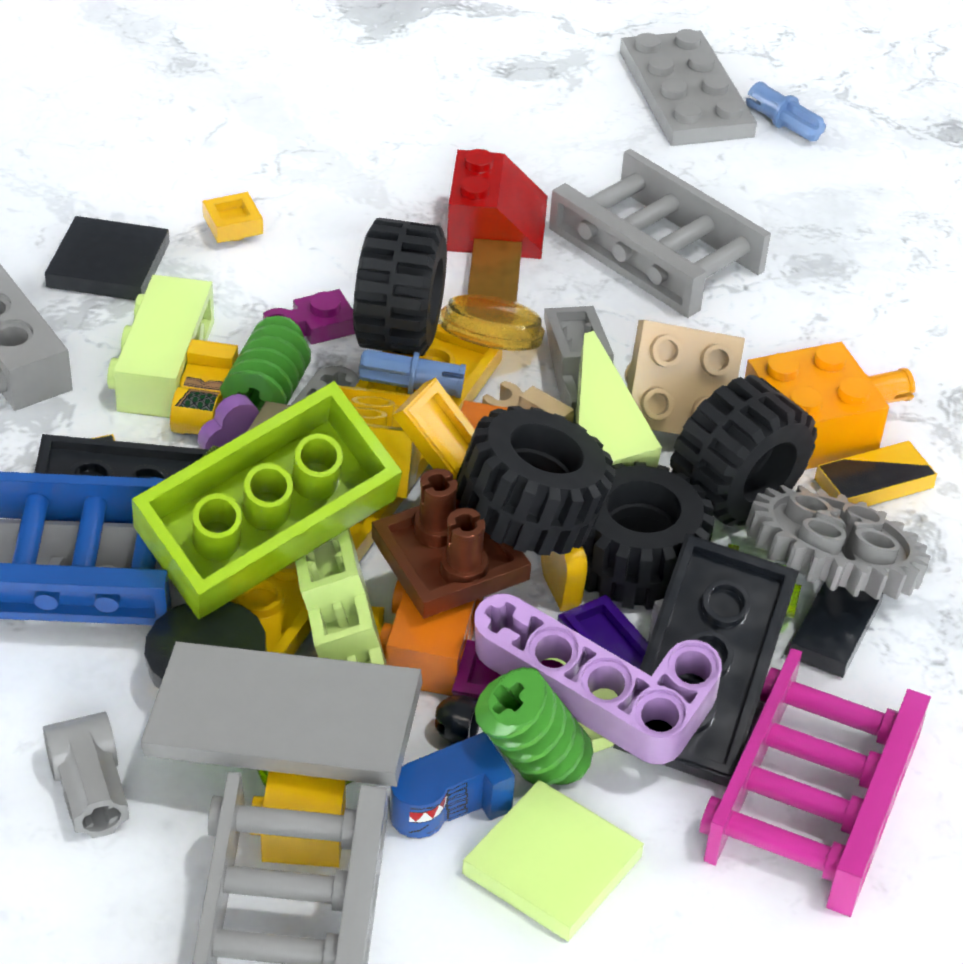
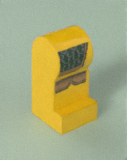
M196 339L191 340L186 352L187 365L179 383L180 387L176 389L171 405L170 427L173 433L198 435L201 427L206 422L214 419L215 410L218 404L223 401L219 388L238 357V345Z

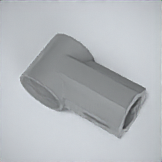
M106 711L43 726V736L51 772L55 782L61 781L64 799L75 833H85L92 838L115 833L117 827L129 819V810L116 768L118 766L117 751Z

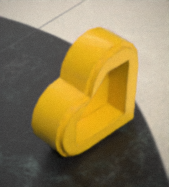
M583 546L580 548L572 547L570 553L562 555L553 551L550 556L541 555L543 576L560 611H567L580 606L587 576V559Z

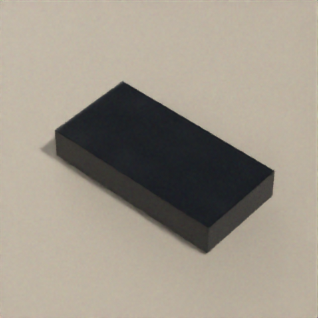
M824 582L793 638L790 649L802 651L801 662L843 678L881 605L884 593L882 592L880 600L874 599L865 591H860L858 597H855L845 587L838 586L835 591H831L827 587L826 582Z

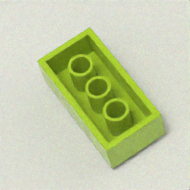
M333 381L132 498L133 527L162 569L168 571L169 579L194 615L201 619L396 500L402 471L337 383Z

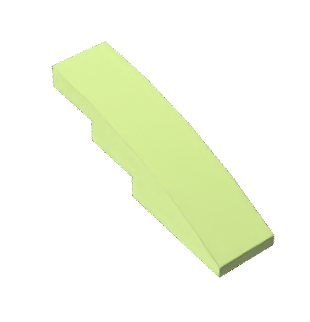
M349 528L295 561L300 592L308 610L314 647L319 658L386 665L371 603Z

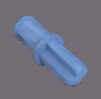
M762 81L755 83L748 91L747 95L757 100L746 98V105L772 119L773 124L777 128L785 126L809 141H817L820 135L825 132L826 124L823 118L800 105L797 97L793 95L784 96Z
M365 350L360 359L359 378L363 381L408 388V394H413L414 389L417 390L424 382L436 377L449 395L461 398L466 364L458 365L419 358L420 353L414 352V356L410 357Z

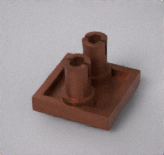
M440 468L430 469L420 477L421 498L419 506L372 522L373 541L423 619L528 581L531 574V563L523 552L514 550L513 546L508 544H499L490 539L491 535L485 532L484 519L480 520L481 515L478 511L472 508L459 509L460 501L456 499L457 480H453V474L450 471Z

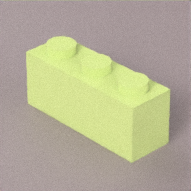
M152 275L145 294H138L134 307L132 326L126 325L124 327L121 338V353L119 358L111 359L108 368L107 384L109 389L115 390L118 412L170 418L172 400L176 389L180 387L179 383L187 365L186 352L192 339L207 341L214 324L213 284L211 281Z

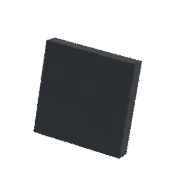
M75 216L45 271L46 287L136 300L138 294H145L151 277L155 275L170 243L169 229Z

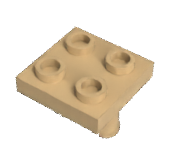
M638 320L632 361L627 365L624 374L627 388L651 430L680 435L688 418L693 415L697 407L705 399H708L722 385L727 386L733 379L738 378L745 338L654 321Z

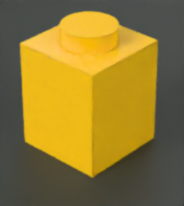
M268 771L265 795L253 796L251 806L344 815L346 809V781ZM250 833V835L261 836L262 862L339 868L342 850L341 842Z

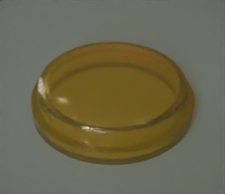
M462 294L449 299L447 306L441 309L439 318L440 326L449 334L472 344L499 350L526 351L536 349L542 345L545 330L541 326L542 319L534 310L518 302L492 295Z

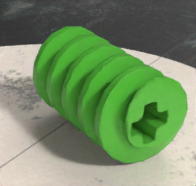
M271 316L257 323L219 388L223 400L235 394L246 395L259 412L266 401L288 404L306 368L311 362L309 345L304 339L301 328L291 318Z
M521 667L511 670L489 683L479 695L475 707L477 724L488 735L493 744L499 748L505 758L510 761L512 766L518 770L525 781L534 785L538 780H541L550 786L552 784L568 785L583 778L591 765L593 757L592 740L536 668Z

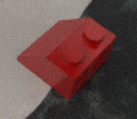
M457 149L448 205L447 251L473 253L474 238L522 242V258L542 259L548 196L504 153L489 152L485 149Z

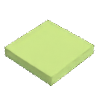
M538 780L463 859L462 874L569 942L640 860L644 843L541 780Z

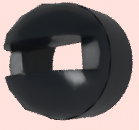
M451 695L436 707L435 729L441 737L455 744L478 734L480 726L477 724L475 717V707L478 698L466 695Z

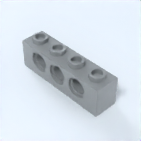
M0 264V393L16 411L72 391L73 387L68 349Z

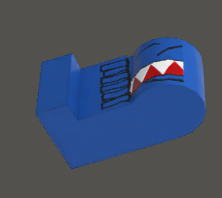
M484 732L416 759L402 766L397 787L391 786L390 820L392 826L399 833L407 837L424 838L438 832L445 821L449 822L481 808L489 820L503 816L513 806L515 775Z

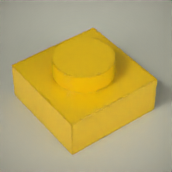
M248 192L202 201L203 217L217 243L239 241L245 237L263 234V217Z

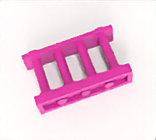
M791 648L782 669L779 670L771 667L760 696V701L766 704L722 799L711 796L705 808L699 828L700 833L708 835L704 862L716 866L728 837L735 838L823 871L822 878L833 882L826 908L851 917L920 737L931 696L907 689L899 711L887 708L885 713L796 682L802 651ZM787 705L875 735L877 736L876 743L885 745L882 754L870 751L869 755L866 756L785 727L779 723ZM771 747L860 780L859 786L868 790L864 799L853 795L851 800H847L762 769L760 766L768 748ZM752 791L842 825L841 831L850 834L846 845L834 841L832 847L739 812L748 792Z

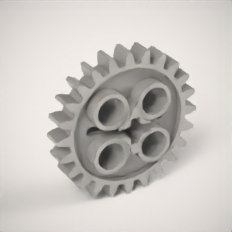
M780 485L778 491L766 488L764 494L757 493L745 526L749 527L747 536L756 539L754 547L769 551L767 559L786 562V567L799 570V573L805 575L807 582H815L818 579L825 581L831 591H835L838 586L845 587L855 597H858L860 591H865L877 600H880L882 592L893 599H898L900 592L908 596L912 595L914 589L920 588L931 558L930 555L925 553L927 545L917 542L918 535L916 533L903 531L905 525L903 522L888 521L885 519L887 513L884 511H876L869 508L865 502L850 503L843 494H839L837 498L830 497L826 491L818 488L817 494L811 493L798 485L796 492L784 485Z

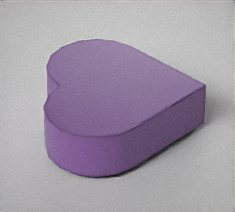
M235 394L225 398L218 404L214 419L206 422L201 427L197 438L199 447L201 449L216 450L247 432L259 413L257 407L246 395Z

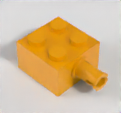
M842 341L748 359L744 377L756 375L758 378H763L813 417L815 420L814 427L817 428V438L814 442L815 449L813 455L809 459L806 469L816 468L820 464L879 449L889 411L888 404L910 401L914 398L912 393L916 390L913 375L907 368H899L895 371L868 376Z

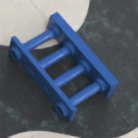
M0 472V518L21 519L12 563H0V619L154 625L158 618L172 609L168 571L155 569L156 558L138 533L136 535L131 568L96 567L103 524H133L132 498L165 479L157 477L136 478ZM45 520L80 522L71 566L36 564Z

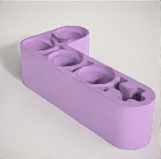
M494 594L486 597L479 603L475 611V651L483 664L500 675L521 667L536 668L579 723L647 763L666 764L678 757L712 709L717 698L722 671L721 658L712 646L700 640H685L677 643L669 650L655 672L650 676L510 594ZM548 658H558L566 664L559 668H549L540 662ZM695 674L700 676L705 682L689 684L683 682L678 676ZM598 689H610L619 696L611 700H603L593 695L592 692ZM651 720H662L673 728L665 732H656L649 729L645 723Z

